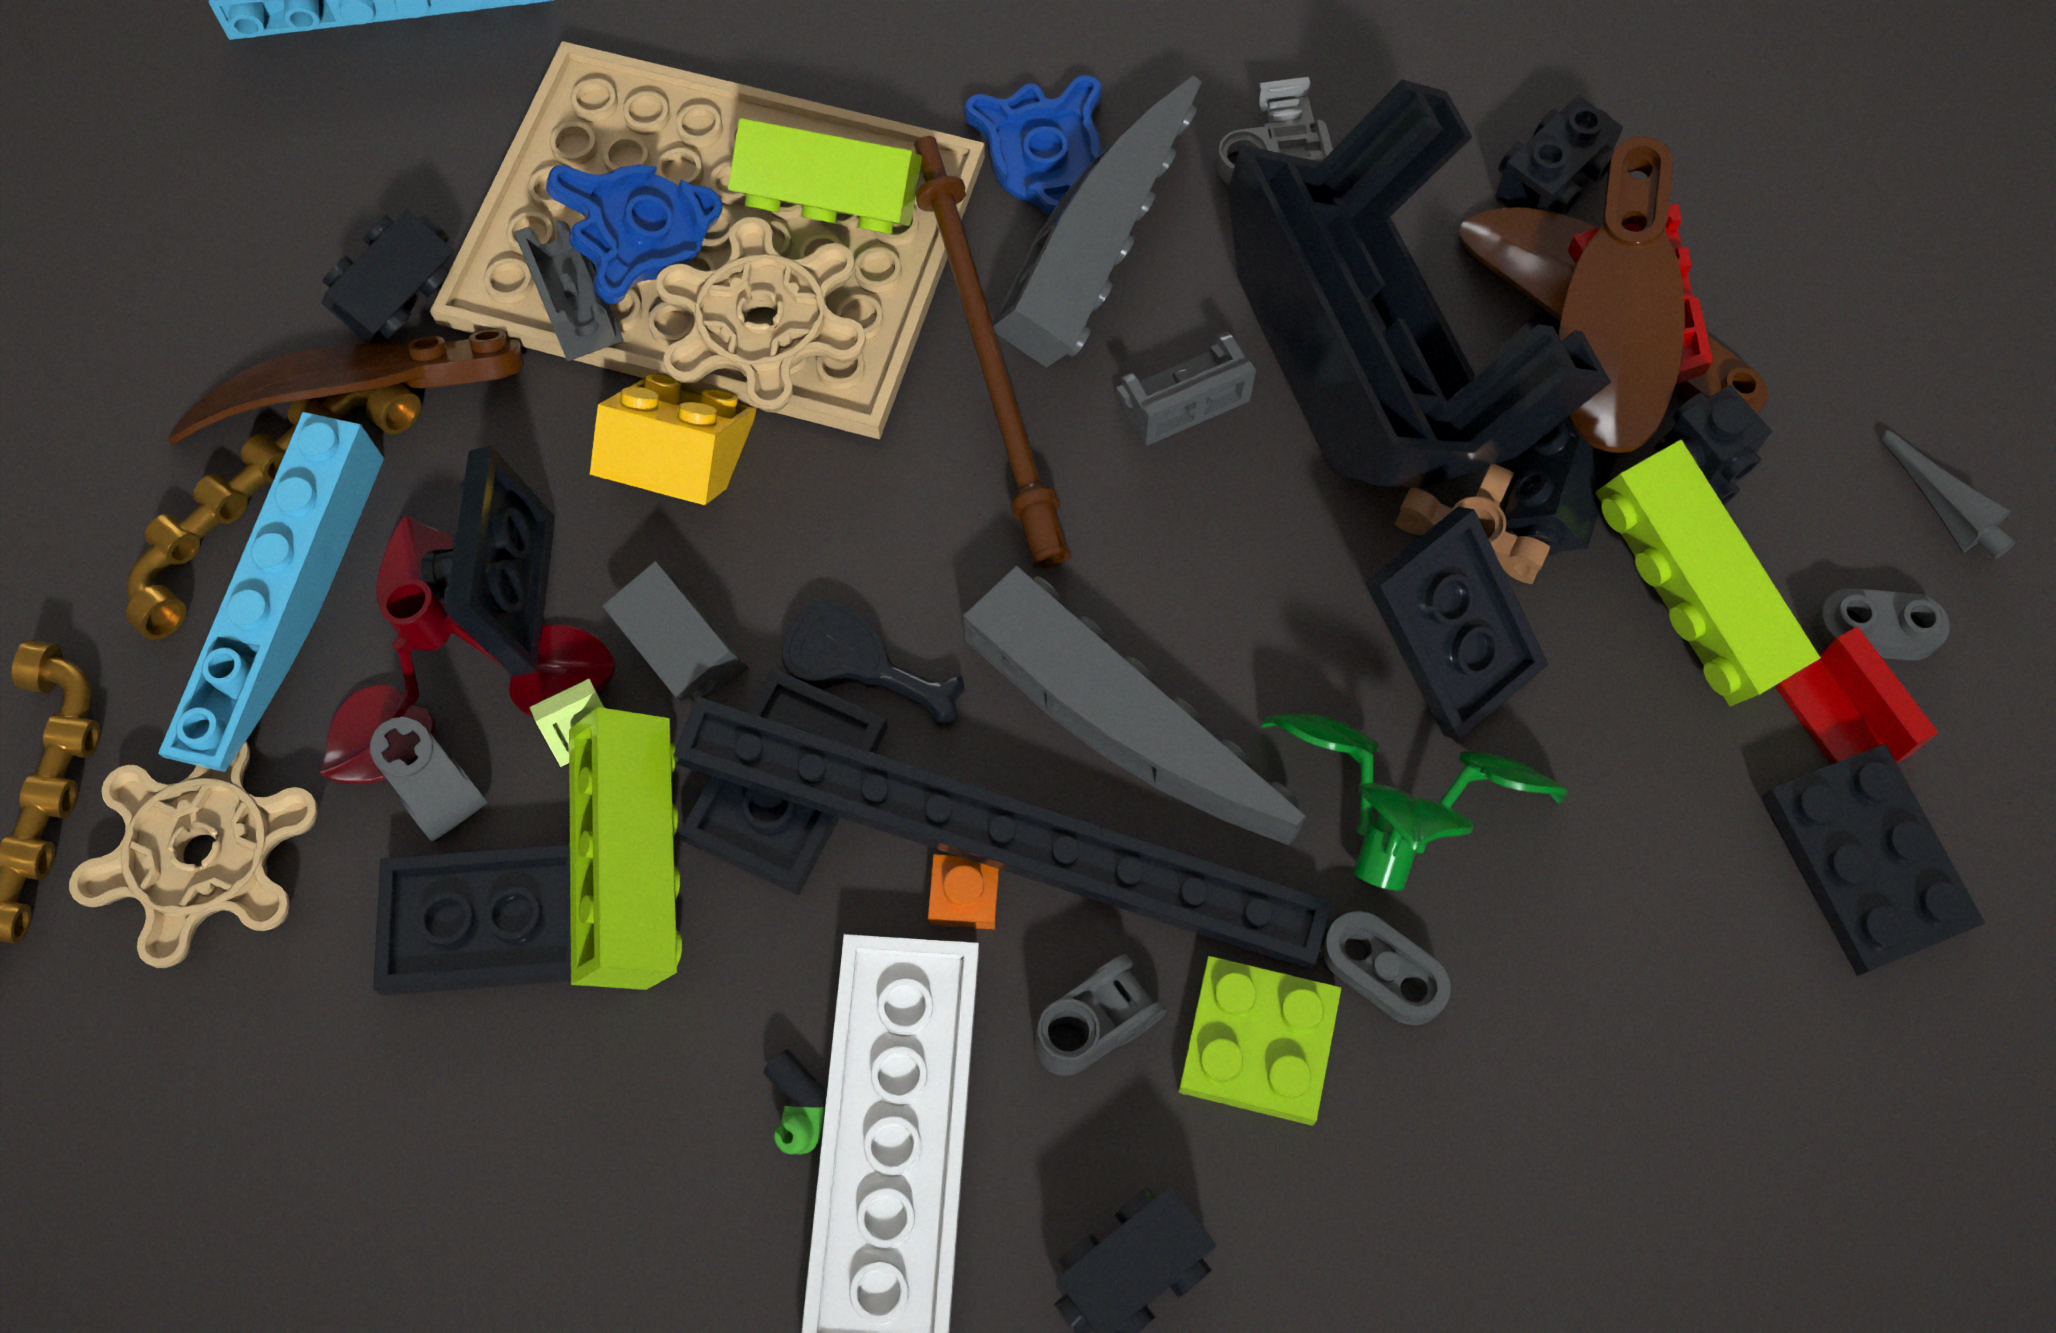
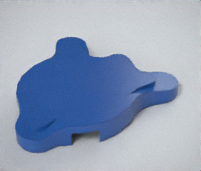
M1078 76L1065 89L1062 95L1056 99L1046 98L1038 85L1026 84L1007 99H997L985 94H975L965 102L964 113L967 123L978 130L988 143L990 165L995 179L1011 195L1036 205L1047 215L1052 213L1062 196L1088 165L1101 153L1099 132L1092 121L1093 113L1101 100V83L1092 76Z
M641 164L620 167L602 175H593L568 166L558 165L550 170L546 180V191L552 199L584 216L585 220L572 226L569 234V243L575 250L595 264L596 274L593 289L595 295L601 301L608 304L621 302L630 288L637 283L657 279L658 274L669 265L686 264L690 266L699 254L707 231L717 223L722 213V203L719 196L708 187L691 185L682 179L679 185H676L666 178L655 175L657 167Z

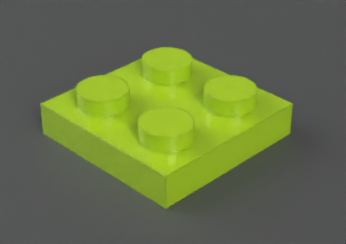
M1208 956L1178 1093L1313 1126L1318 1117L1341 987Z

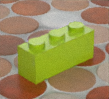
M739 118L728 190L745 194L744 206L779 213L781 202L802 205L801 217L835 224L838 212L858 216L857 228L892 235L894 223L905 226L911 225L916 197L915 192L917 191L923 156L911 150Z

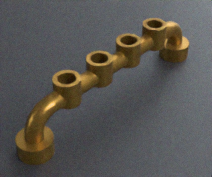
M400 383L372 390L332 395L323 402L318 398L294 401L288 410V420L294 426L277 441L264 433L254 435L248 439L241 450V459L247 466L230 481L217 473L209 474L202 478L196 484L193 491V498L200 506L183 521H179L174 515L164 514L149 523L144 536L147 543L152 547L132 566L126 581L127 598L130 601L126 608L127 621L148 640L166 638L182 625L187 613L186 605L166 586L153 585L155 579L171 564L182 565L190 561L197 554L202 537L219 523L229 524L238 520L247 509V499L267 482L273 483L302 412L340 420L356 407L366 405L367 417L385 433L396 435L406 431L415 423L421 411L420 399Z
M32 639L25 640L19 646L12 664V681L14 686L18 689L47 694L54 689L56 684H59L63 688L65 695L59 713L53 714L45 726L43 734L45 750L36 773H31L22 785L19 798L21 812L13 833L5 836L0 843V945L2 941L14 944L20 943L29 930L32 918L31 908L28 904L17 903L26 878L43 880L50 873L55 859V846L51 841L41 840L49 816L67 818L74 810L78 798V785L74 780L65 779V774L72 756L89 758L94 754L101 734L99 722L87 719L93 696L88 676L78 665L63 659L62 649L59 645Z

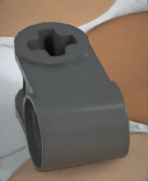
M407 717L392 718L383 722L374 731L370 741V755L375 765L399 794L397 797L405 809L433 843L488 804L453 756L449 758L429 730L420 722ZM397 730L404 736L411 735L413 732L418 734L421 741L413 748L418 757L414 763L408 765L403 759H396L390 762L386 758L384 753L392 746L387 738L391 732Z
M1127 954L1116 957L1103 965L1081 985L1054 1003H1051L1042 1012L1036 1031L1035 1053L1039 1062L1049 1072L1059 1076L1077 1074L1116 1047L1125 1045L1143 1034L1167 1013L1161 1001L1153 1002L1133 975L1131 968L1134 964ZM1071 1025L1083 1034L1085 1044L1075 1051H1063L1051 1043L1048 1033L1056 1026Z

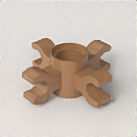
M1496 464L1490 465L1477 495L1460 500L1453 508L1439 503L1433 495L1424 490L1410 487L1394 524L1408 533L1423 535L1455 508L1474 509L1504 571L1514 579L1527 584H1533L1550 549L1549 545L1538 539L1527 536L1517 537L1505 531L1506 518L1499 505L1515 472Z

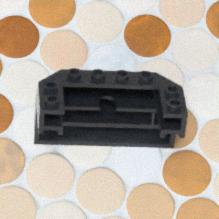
M1403 79L1322 162L1241 145L1229 184L1228 196L1238 280L1332 471L1375 486L1426 488L1488 467L1491 464H1497L1518 457L1609 385L1611 381L1583 331L1574 330L1561 341L1553 326L1540 324L1536 325L1478 376H1475L1391 219V216L1472 138V135L1447 91Z

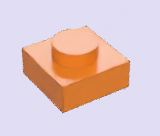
M934 854L928 912L929 925L995 930L1000 869L960 856Z

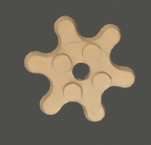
M746 217L734 223L729 231L732 254L729 261L721 268L714 271H701L686 264H673L664 268L658 274L655 284L661 299L675 308L693 313L695 318L694 327L690 334L672 343L666 349L663 356V364L667 373L683 384H694L717 369L734 368L740 370L747 377V393L750 401L765 412H777L787 405L792 396L793 384L790 379V368L795 363L808 356H823L841 363L852 362L857 359L864 349L866 335L860 323L853 319L842 318L833 314L825 303L826 297L849 280L855 268V261L851 250L837 243L820 246L812 254L802 259L784 258L773 248L771 226L761 218ZM758 307L772 308L777 312L773 318L774 324L772 326L768 323L754 324L749 321L745 322V319L752 310Z
M245 741L225 772L196 765L195 770L188 778L179 783L167 785L156 782L145 769L137 765H125L112 771L103 783L101 790L102 798L108 807L117 811L123 817L126 826L125 835L120 845L111 853L89 859L80 864L72 873L69 881V891L73 899L78 903L92 908L109 905L127 897L139 900L145 908L146 920L144 928L138 937L137 951L139 957L150 966L167 968L181 963L190 952L192 939L197 927L205 918L216 912H233L245 926L254 931H266L277 928L288 917L290 909L289 896L283 887L272 882L267 877L266 862L271 851L280 842L311 830L317 820L318 805L312 794L305 789L297 787L284 789L268 797H254L247 793L243 787L245 772L250 762V748L247 741ZM206 834L215 838L216 841L213 842L210 853L201 861L202 866L185 864L184 850L192 839Z

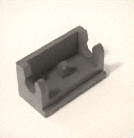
M557 220L555 222V229L559 237L548 244H541L537 234L530 226L515 231L514 234L568 362L624 340L609 304L601 301L595 295L593 289L595 272L589 258L575 250L569 243L570 226L562 220Z
M1226 331L1217 335L1216 340L1218 344L1211 346L1210 351L1139 381L1133 373L1120 377L1123 385L1116 387L1115 396L1145 447L1250 401L1256 368L1251 360H1247L1229 332Z
M656 561L602 605L672 694L680 701L690 696L694 703L697 696L708 699L737 674L741 675L749 668L680 583Z

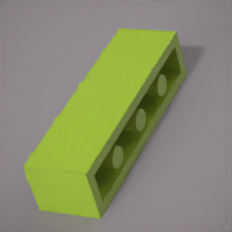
M1682 440L1620 473L1595 492L1602 503L1601 508L1605 520L1615 531L1623 536L1635 556V564L1639 574L1649 585L1655 587L1669 610V618L1673 628L1683 639L1689 641L1704 665L1703 671L1707 682L1715 692L1724 697L1729 707L1762 694L1821 658Z
M596 707L569 729L571 985L647 990L677 973V965L682 953V938L679 931L676 930L675 900L680 888V874L678 868L674 865L673 837L678 825V810L676 805L672 803L671 775L675 768L673 755L676 748L670 742V718Z

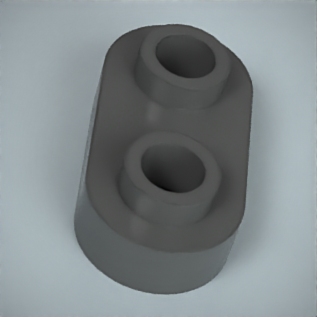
M1853 588L1841 589L1832 593L1817 609L1813 620L1815 633L1824 646L1828 647L1838 636L1858 626L1879 655L1885 659L1915 661L1927 658L1946 641L1950 632V621L1943 607L1932 598L1917 593ZM1847 611H1853L1858 614L1862 623L1853 621L1848 616ZM1911 616L1918 619L1925 628L1917 626L1912 621Z
M1363 911L1349 912L1340 916L1332 923L1324 938L1323 956L1326 965L1335 976L1390 1017L1406 1025L1426 1024L1435 1019L1445 1008L1451 994V983L1447 971L1435 958L1371 913ZM1351 941L1361 943L1367 950V958L1361 961L1351 959L1345 951V944ZM1405 982L1417 984L1423 993L1422 1001L1411 1002L1407 1000L1401 993V984Z

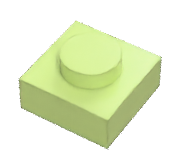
M590 679L529 707L535 722L560 767L569 763V729L596 707L604 708Z

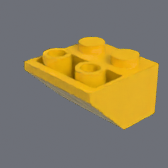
M659 374L647 375L639 382L622 389L621 392L598 404L590 475L706 505L727 489L754 422L757 408L738 403V396L736 394L717 389H705L702 393L681 388L682 383L674 378Z

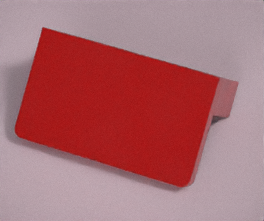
M1858 626L1838 636L1820 655V659L1775 685L1776 690L1831 765L1885 743L1896 763L1913 755L1939 733Z

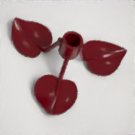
M407 515L402 517L388 543L376 584V599L381 613L399 635L393 641L392 646L399 654L405 682V693L402 695L398 689L390 685H373L358 690L341 705L331 722L327 735L326 754L319 771L323 777L330 781L345 784H368L386 780V777L375 765L370 755V741L373 733L385 721L392 718L407 717L420 722L433 736L435 729L433 717L427 710L414 705L419 697V688L411 654L413 649L435 650L446 643L450 634H455L503 667L445 612L444 600L440 601L430 587L422 581L421 560L423 556L427 555V551L453 548V535L431 528ZM558 624L543 626L537 672L513 676L509 684V695L512 702L521 712L534 718L529 707L587 679H590L598 693L613 677L616 662L602 641L582 629ZM395 730L387 736L392 746L384 754L390 762L396 759H403L410 765L418 759L413 749L421 741L417 733L413 732L411 735L404 736Z

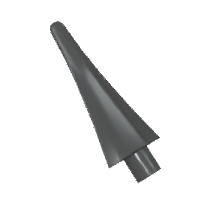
M1887 430L1881 435L1882 442L1920 487L1942 518L1963 553L1967 552L1977 543H1980L1997 559L2014 546L2016 541L1999 526L2011 512L2010 510L1974 490L1939 467L1893 431Z

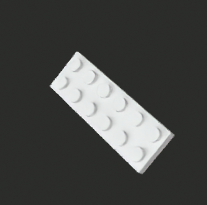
M844 934L802 1333H950L979 943Z

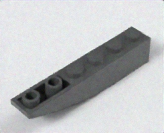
M1194 75L1154 104L1088 165L1062 196L1035 237L993 321V327L997 335L1044 367H1049L1066 354L1070 357L1075 356L1086 343L1091 333V327L1086 324L1092 310L1098 309L1109 295L1113 287V281L1108 277L1113 267L1118 265L1128 254L1135 240L1130 231L1135 221H1139L1146 214L1156 197V192L1151 187L1155 179L1159 178L1168 169L1175 158L1177 150L1172 147L1176 136L1180 135L1187 128L1196 114L1197 107L1192 102L1202 81Z
M1016 565L963 615L965 642L1055 722L1106 759L1160 791L1225 822L1286 845H1290L1298 837L1306 816L1300 811L1301 807L1296 797L1280 783L1272 781L1269 784L1252 770L1249 758L1236 744L1227 739L1219 741L1202 726L1201 717L1190 704L1178 697L1171 700L1156 687L1152 674L1140 661L1131 656H1127L1124 659L1107 644V637L1101 628L1086 616H1081L1079 619L1061 604L1062 601L1057 591L1043 578L1036 576L1032 579Z

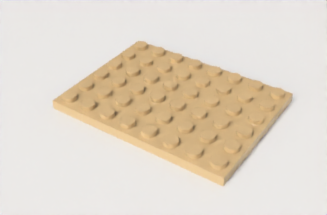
M562 41L430 313L437 325L472 334L487 329H500L505 332L506 337L518 339L522 347L566 358L514 232L530 226L537 234L540 243L548 244L559 237L555 229V222L557 220L566 222L571 229L575 223L585 220L581 213L555 201L547 193L546 180L550 170L555 166L564 165L593 175L606 174L626 166L640 164L657 167L655 175L666 178L676 185H679L682 179L691 185L708 187L721 200L722 213L717 223L707 231L699 254L690 265L694 269L714 271L724 266L732 254L729 231L734 223L746 217L761 218L771 226L773 248L779 255L787 259L797 260L805 258L820 246L829 243L841 244L851 250L855 261L853 273L844 285L838 287L826 297L825 303L833 314L842 318L853 319L860 323L866 335L865 347L857 359L852 362L841 363L823 356H808L795 363L790 368V379L793 384L792 396L787 405L775 413L880 440L948 258L934 212H925L919 209L915 197L911 225L905 226L894 223L891 235L857 228L858 216L838 212L834 224L801 217L802 205L781 202L779 213L744 206L746 195L728 190L739 118L916 152L914 148L916 140L924 136H933L937 141L947 176H957L963 179L966 196L956 205L961 220L985 158V145L983 142ZM921 169L917 189L925 183ZM590 260L591 265L596 274L595 264ZM656 279L639 282L630 288L621 302L609 304L624 341L574 360L645 378L650 374L671 377L664 367L663 356L666 349L672 343L690 334L694 327V315L686 310L675 308L662 300L657 293ZM758 307L747 315L745 322L749 321L754 324L768 323L772 326L774 324L773 318L777 312L772 308ZM734 368L717 369L694 384L682 383L681 385L683 389L702 393L705 389H717L736 394L738 396V403L756 407L750 401L747 393V377L740 370Z

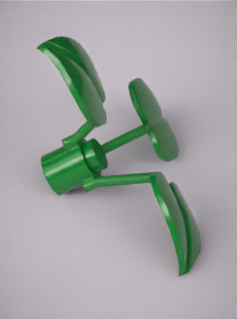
M1296 713L1267 716L1263 719L1261 728L1278 726L1313 745L1334 751L1346 752L1360 764L1361 783L1358 792L1361 795V817L1356 832L1363 835L1364 839L1353 874L1369 884L1388 890L1402 891L1404 889L1416 853L1423 854L1427 843L1438 838L1462 836L1472 832L1474 827L1473 821L1451 808L1466 785L1471 781L1489 779L1496 784L1516 790L1550 794L1557 804L1565 800L1568 790L1559 783L1514 759L1485 752L1463 751L1460 752L1458 760L1467 766L1461 770L1439 802L1422 797L1414 798L1399 789L1373 783L1372 752H1377L1380 744L1363 731L1345 722L1322 715ZM1373 807L1379 812L1377 821L1373 819Z

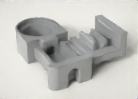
M1309 77L1259 83L1256 102L1259 113H1266L1269 123L1264 124V127L1235 130L1224 136L1219 145L1216 165L1217 173L1224 183L1230 184L1235 167L1229 161L1228 156L1235 151H1239L1241 145L1322 162L1331 153L1333 148L1326 123L1322 120H1316L1315 125L1308 98L1311 84ZM1315 125L1314 133H1312L1311 129H1313Z

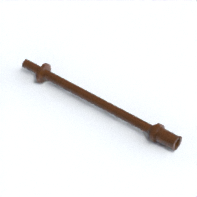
M924 136L914 143L916 153L923 156L921 171L925 181L915 192L916 202L919 209L925 212H934L1017 484L1018 492L1010 505L1015 520L1022 522L1034 568L1040 566L1041 569L1054 567L1066 562L1072 555L1069 547H1067L1056 511L1061 503L1056 490L1041 483L956 205L966 196L963 179L957 176H947L935 137Z

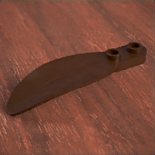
M1647 136L1629 138L1619 144L1613 152L1608 169L1602 226L1585 247L1575 267L1565 297L1558 334L1562 341L1574 330L1583 331L1611 381L1609 385L1568 416V419L1577 433L1594 448L1616 453L1631 452L1639 448L1658 429L1675 389L1684 342L1685 303L1682 275L1675 250L1668 239L1665 228L1669 211L1673 156L1663 142ZM1639 171L1648 178L1635 179L1629 173ZM1629 223L1636 224L1642 231H1629L1623 225Z
M1519 207L1500 208L1477 213L1465 220L1460 226L1458 238L1460 243L1477 260L1561 321L1565 297L1576 267L1567 249L1574 235L1597 229L1598 227L1574 217L1545 210ZM1708 335L1713 358L1709 369L1705 375L1676 384L1674 390L1686 400L1700 393L1709 398L1731 384L1750 407L1758 413L1766 404L1768 397L1765 381L1758 372Z
M487 329L473 333L469 336V339L445 342L442 337L430 336L416 339L409 344H354L289 353L244 370L212 390L177 423L170 433L167 442L170 446H173L197 431L226 417L276 403L372 390L403 382L413 388H433L509 377L518 373L524 367L520 342L516 338L506 337L503 330Z

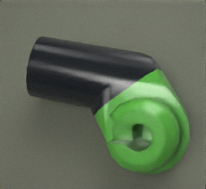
M787 1049L774 1057L763 1070L766 1077L786 1099L781 1125L774 1128L773 1136L777 1147L782 1152L790 1155L806 1154L817 1146L823 1136L827 1094L794 1054Z

